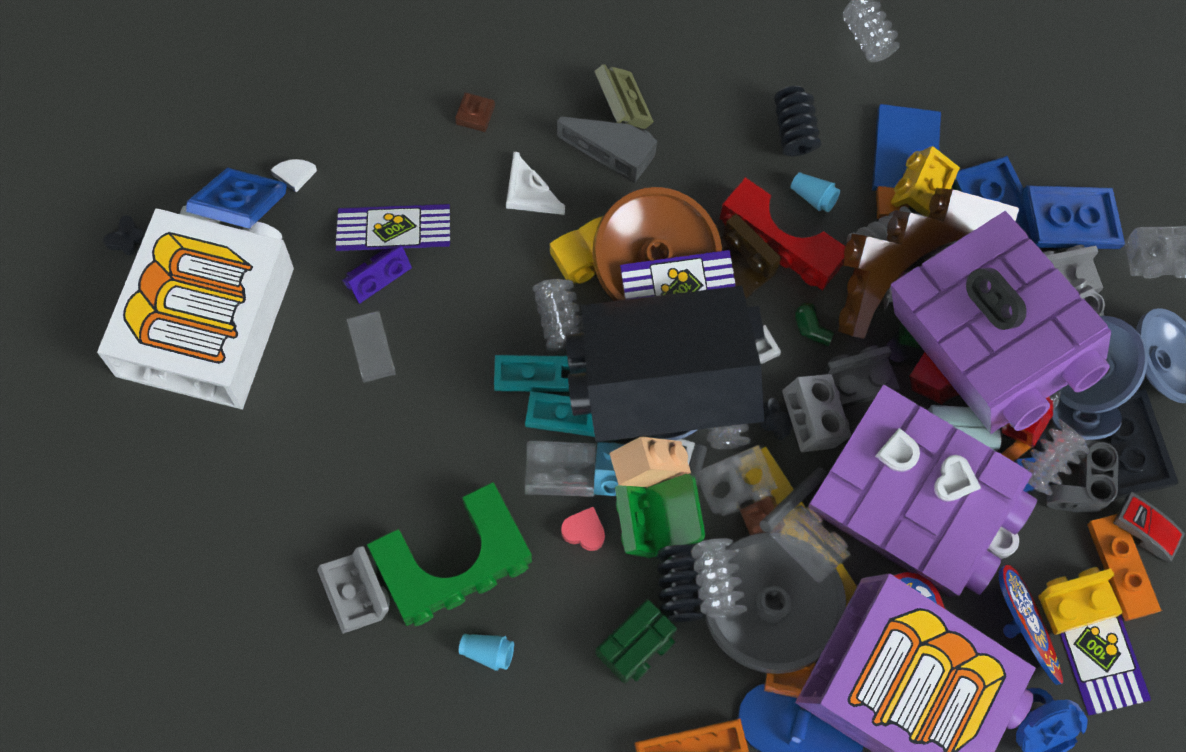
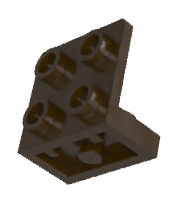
M737 214L733 215L726 221L724 233L720 239L722 251L730 250L735 285L743 287L745 299H747L776 275L781 257Z

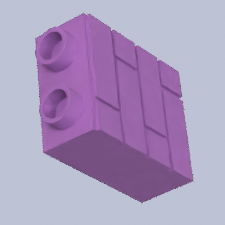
M1006 210L922 263V266L916 267L891 283L895 315L990 434L1007 423H1010L1016 431L1031 426L1049 410L1050 403L1047 401V397L1068 384L1074 392L1084 391L1097 383L1110 368L1106 361L1111 330L1108 328V325L1086 300L1080 297L1078 291L1054 267V264L1039 247L1028 238V235ZM993 268L1019 294L1025 302L1027 309L1026 318L1019 327L1001 330L996 328L968 296L966 282L971 272L976 269ZM988 281V284H987V285H988V289L990 290V289H991V283ZM1010 306L1009 312L1012 315V309Z
M883 384L807 509L908 572L922 575L945 595L955 597L961 594L964 587L978 595L984 591L1001 563L999 557L987 551L1000 527L1016 535L1031 515L1037 499L1023 491L1032 476V473L990 449V447L953 427V425ZM898 428L915 440L920 450L919 460L916 465L904 472L890 469L875 457ZM959 455L968 461L981 489L954 501H943L935 494L934 484L937 478L942 476L940 469L943 461L949 456Z

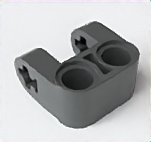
M1054 437L1049 440L1048 456L1050 460L1079 464L1078 486H1049L1047 488V506L1052 509L1071 512L1099 513L1105 510L1117 496L1118 453L1115 448L1109 443L1074 437ZM1092 456L1101 458L1105 463V467L1097 466L1093 462ZM1091 488L1099 489L1103 493L1104 499L1094 497L1091 493Z

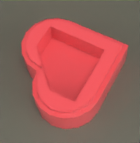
M594 507L569 516L562 523L561 534L563 539L569 544L580 543L582 548L588 551L598 550L604 544L605 532Z

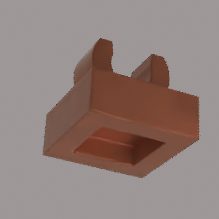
M465 92L455 118L456 125L486 132L495 108V100Z
M769 496L740 510L750 536L766 533L760 528L759 523L777 506L774 496ZM784 519L769 533H778L787 529Z

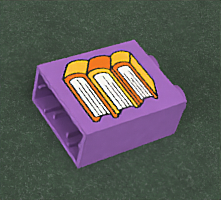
M889 573L861 579L795 703L872 752H995L1006 728H1016L1031 709L1033 694L1026 687L1036 668Z

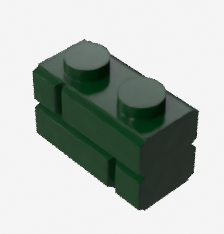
M646 599L596 648L595 654L623 683L626 684L631 678L637 682L651 668L647 662L656 653L662 657L673 647L676 641L672 637L677 629Z

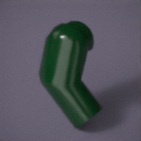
M808 302L801 304L795 314L801 335L829 346L835 332L819 325L816 308L813 304Z

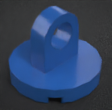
M1041 688L1027 689L1033 694V702H1040L1044 705L1034 711H1029L1016 731V742L1022 751L1067 752L1072 749L1078 742L1075 737L1080 731L1084 734L1087 729L1088 719L1076 702L1071 700H1054L1046 690Z

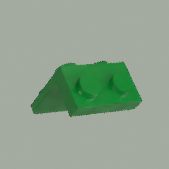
M684 474L647 488L615 486L616 509L619 513L622 530L621 542L626 554L652 558L657 556V552L666 546L692 545L701 542L705 538L696 479L693 475Z

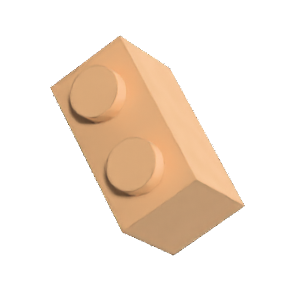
M639 437L609 453L618 485L650 487L691 473L688 465V454L681 441Z

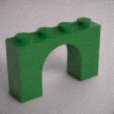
M494 482L462 497L464 508L481 539V551L474 565L461 575L451 578H439L423 571L414 560L399 529L367 544L406 626L412 623L414 626L422 625L434 617L433 613L443 607H446L447 610L453 609L465 602V596L475 591L478 594L487 592L497 585L496 581L502 577L509 575L510 578L524 573L529 568L528 564L532 563V554Z

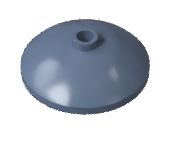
M1153 309L1142 315L1136 327V331L1142 337L1147 349L1148 363L1145 376L1153 387L1165 397L1175 402L1186 403V322L1177 314L1167 309Z
M1100 316L1111 330L1106 359L1110 365L1109 372L1084 391L1074 392L1068 384L1055 392V395L1072 409L1084 413L1110 411L1129 400L1140 387L1147 370V349L1140 334L1121 319Z

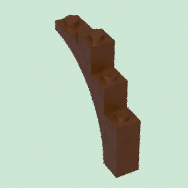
M936 188L935 194L929 203L930 213L928 217L894 210L893 217L887 225L888 236L886 241L852 233L844 250V266L855 269L848 281V296L845 307L839 315L840 326L838 331L865 339L875 310L886 291L891 287V283L896 281L903 271L923 255L944 244L960 240L1005 210L1016 221L1019 208L953 189Z

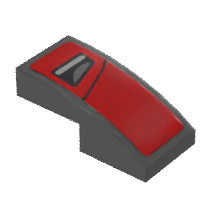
M1133 492L1126 496L1113 524L1141 539L1140 547L1168 563L1172 562L1185 535L1168 516Z

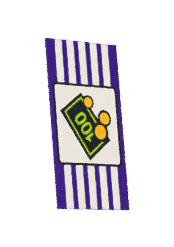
M450 204L338 208L336 251L394 249L400 244L403 248L450 247Z
M730 250L620 265L626 300L736 286Z
M1121 615L1061 633L1088 716L1151 701Z

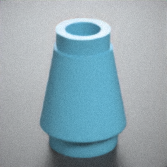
M801 172L794 177L791 183V189L818 211L824 210L829 212L840 195V189L835 187V183Z
M465 633L459 644L460 655H464L495 671H498L500 668L507 670L514 652V642L507 640L506 636L470 635Z

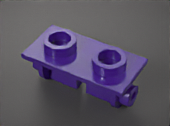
M401 244L394 249H383L370 258L372 264L369 266L364 262L351 272L348 271L346 273L347 277L342 279L348 290H352L359 304L412 268Z

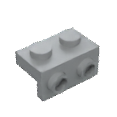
M364 546L356 548L352 555L319 565L317 571L342 634L381 621L390 606L389 595L385 587H380L376 577V563L371 555H367Z

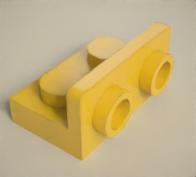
M933 146L922 151H916L908 158L905 173L894 188L896 193L891 204L895 207L907 203L922 216L928 217L930 213L929 203L935 194L936 188L951 189L960 167Z
M1094 567L1078 574L1079 578L1068 581L1066 576L1046 583L1047 588L1038 598L1054 635L1115 618L1123 613L1108 581L1114 576L1112 569L1099 571L1098 567Z

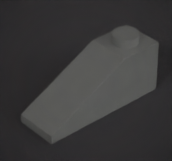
M563 116L557 121L558 138L636 183L655 157L657 140L644 129L639 130L630 124Z

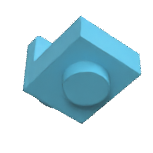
M597 442L594 494L616 496L615 486H618V481L609 453L625 444Z

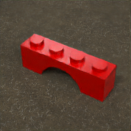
M745 177L723 203L719 219L726 225V221L737 214L781 257V266L791 268L801 276L804 282L811 286H817L823 291L844 264L845 246L824 231L812 237L801 238L791 236L780 230L770 215L769 203L771 195Z
M924 352L909 376L912 391L940 404L959 395L926 352ZM1050 397L1046 398L1050 403L1049 410L1031 426L1016 431L1010 423H1007L1002 427V433L1034 448L1053 416V400Z

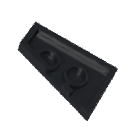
M1146 389L1136 391L1129 400L1117 407L1122 416L1121 426L1117 432L1110 436V445L1118 453V492L1114 499L1126 497L1131 492L1137 495L1174 487L1179 483Z

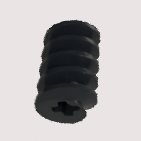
M794 85L779 90L774 96V102L778 116L777 123L780 127L779 135L783 148L782 153L786 156L796 157L820 148L821 140L817 138L820 132L818 127H815L818 119L816 116H813L816 113V108L812 105L814 102L813 95L805 93L804 88Z
M672 545L661 548L657 552V558L663 561L658 565V572L664 575L658 580V585L664 589L659 592V600L665 602V604L660 606L659 611L669 621L687 622L704 618L703 613L694 611V607L704 603L703 599L693 597V593L703 590L702 585L695 584L692 581L702 576L701 571L692 569L693 565L702 562L701 558L691 556V552L698 550L697 546Z

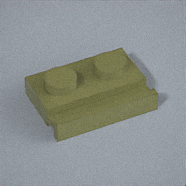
M602 64L594 71L617 123L623 121L625 124L646 129L654 122L632 72L616 67L607 69L605 64Z

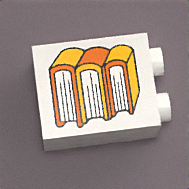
M187 205L182 207L180 214L156 208L97 353L115 377L243 410L294 270L284 240H282V234L275 228L261 222H256L250 229L243 227L242 230L221 225L219 220L186 212Z

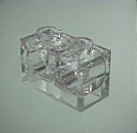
M1186 226L1136 227L1125 240L1131 276H1144V278L1148 279L1157 278L1162 275H1175L1177 278L1186 277Z
M759 445L695 472L710 510L714 514L721 513L722 516L740 510V504L752 499L756 503L772 496V490L778 488ZM753 468L761 469L763 473L761 481L755 485L747 484L745 480L747 472ZM720 482H729L731 486L730 493L724 498H716L714 495L716 485Z

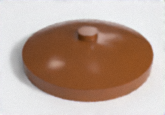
M651 187L627 194L607 210L595 232L592 248L593 263L596 275L603 289L613 301L626 300L620 265L722 251V245L716 225L699 203L679 191L663 187Z

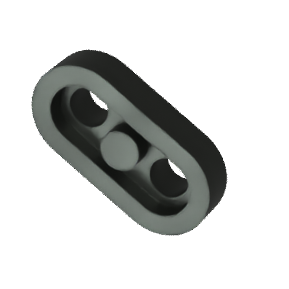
M993 268L976 269L971 272L966 282L968 296L996 328L1001 330L1019 327L1024 322L1027 314L1025 302L1019 294ZM988 281L991 283V289H990V290L988 289V285H987V284H988ZM1010 306L1012 309V315L1009 312Z

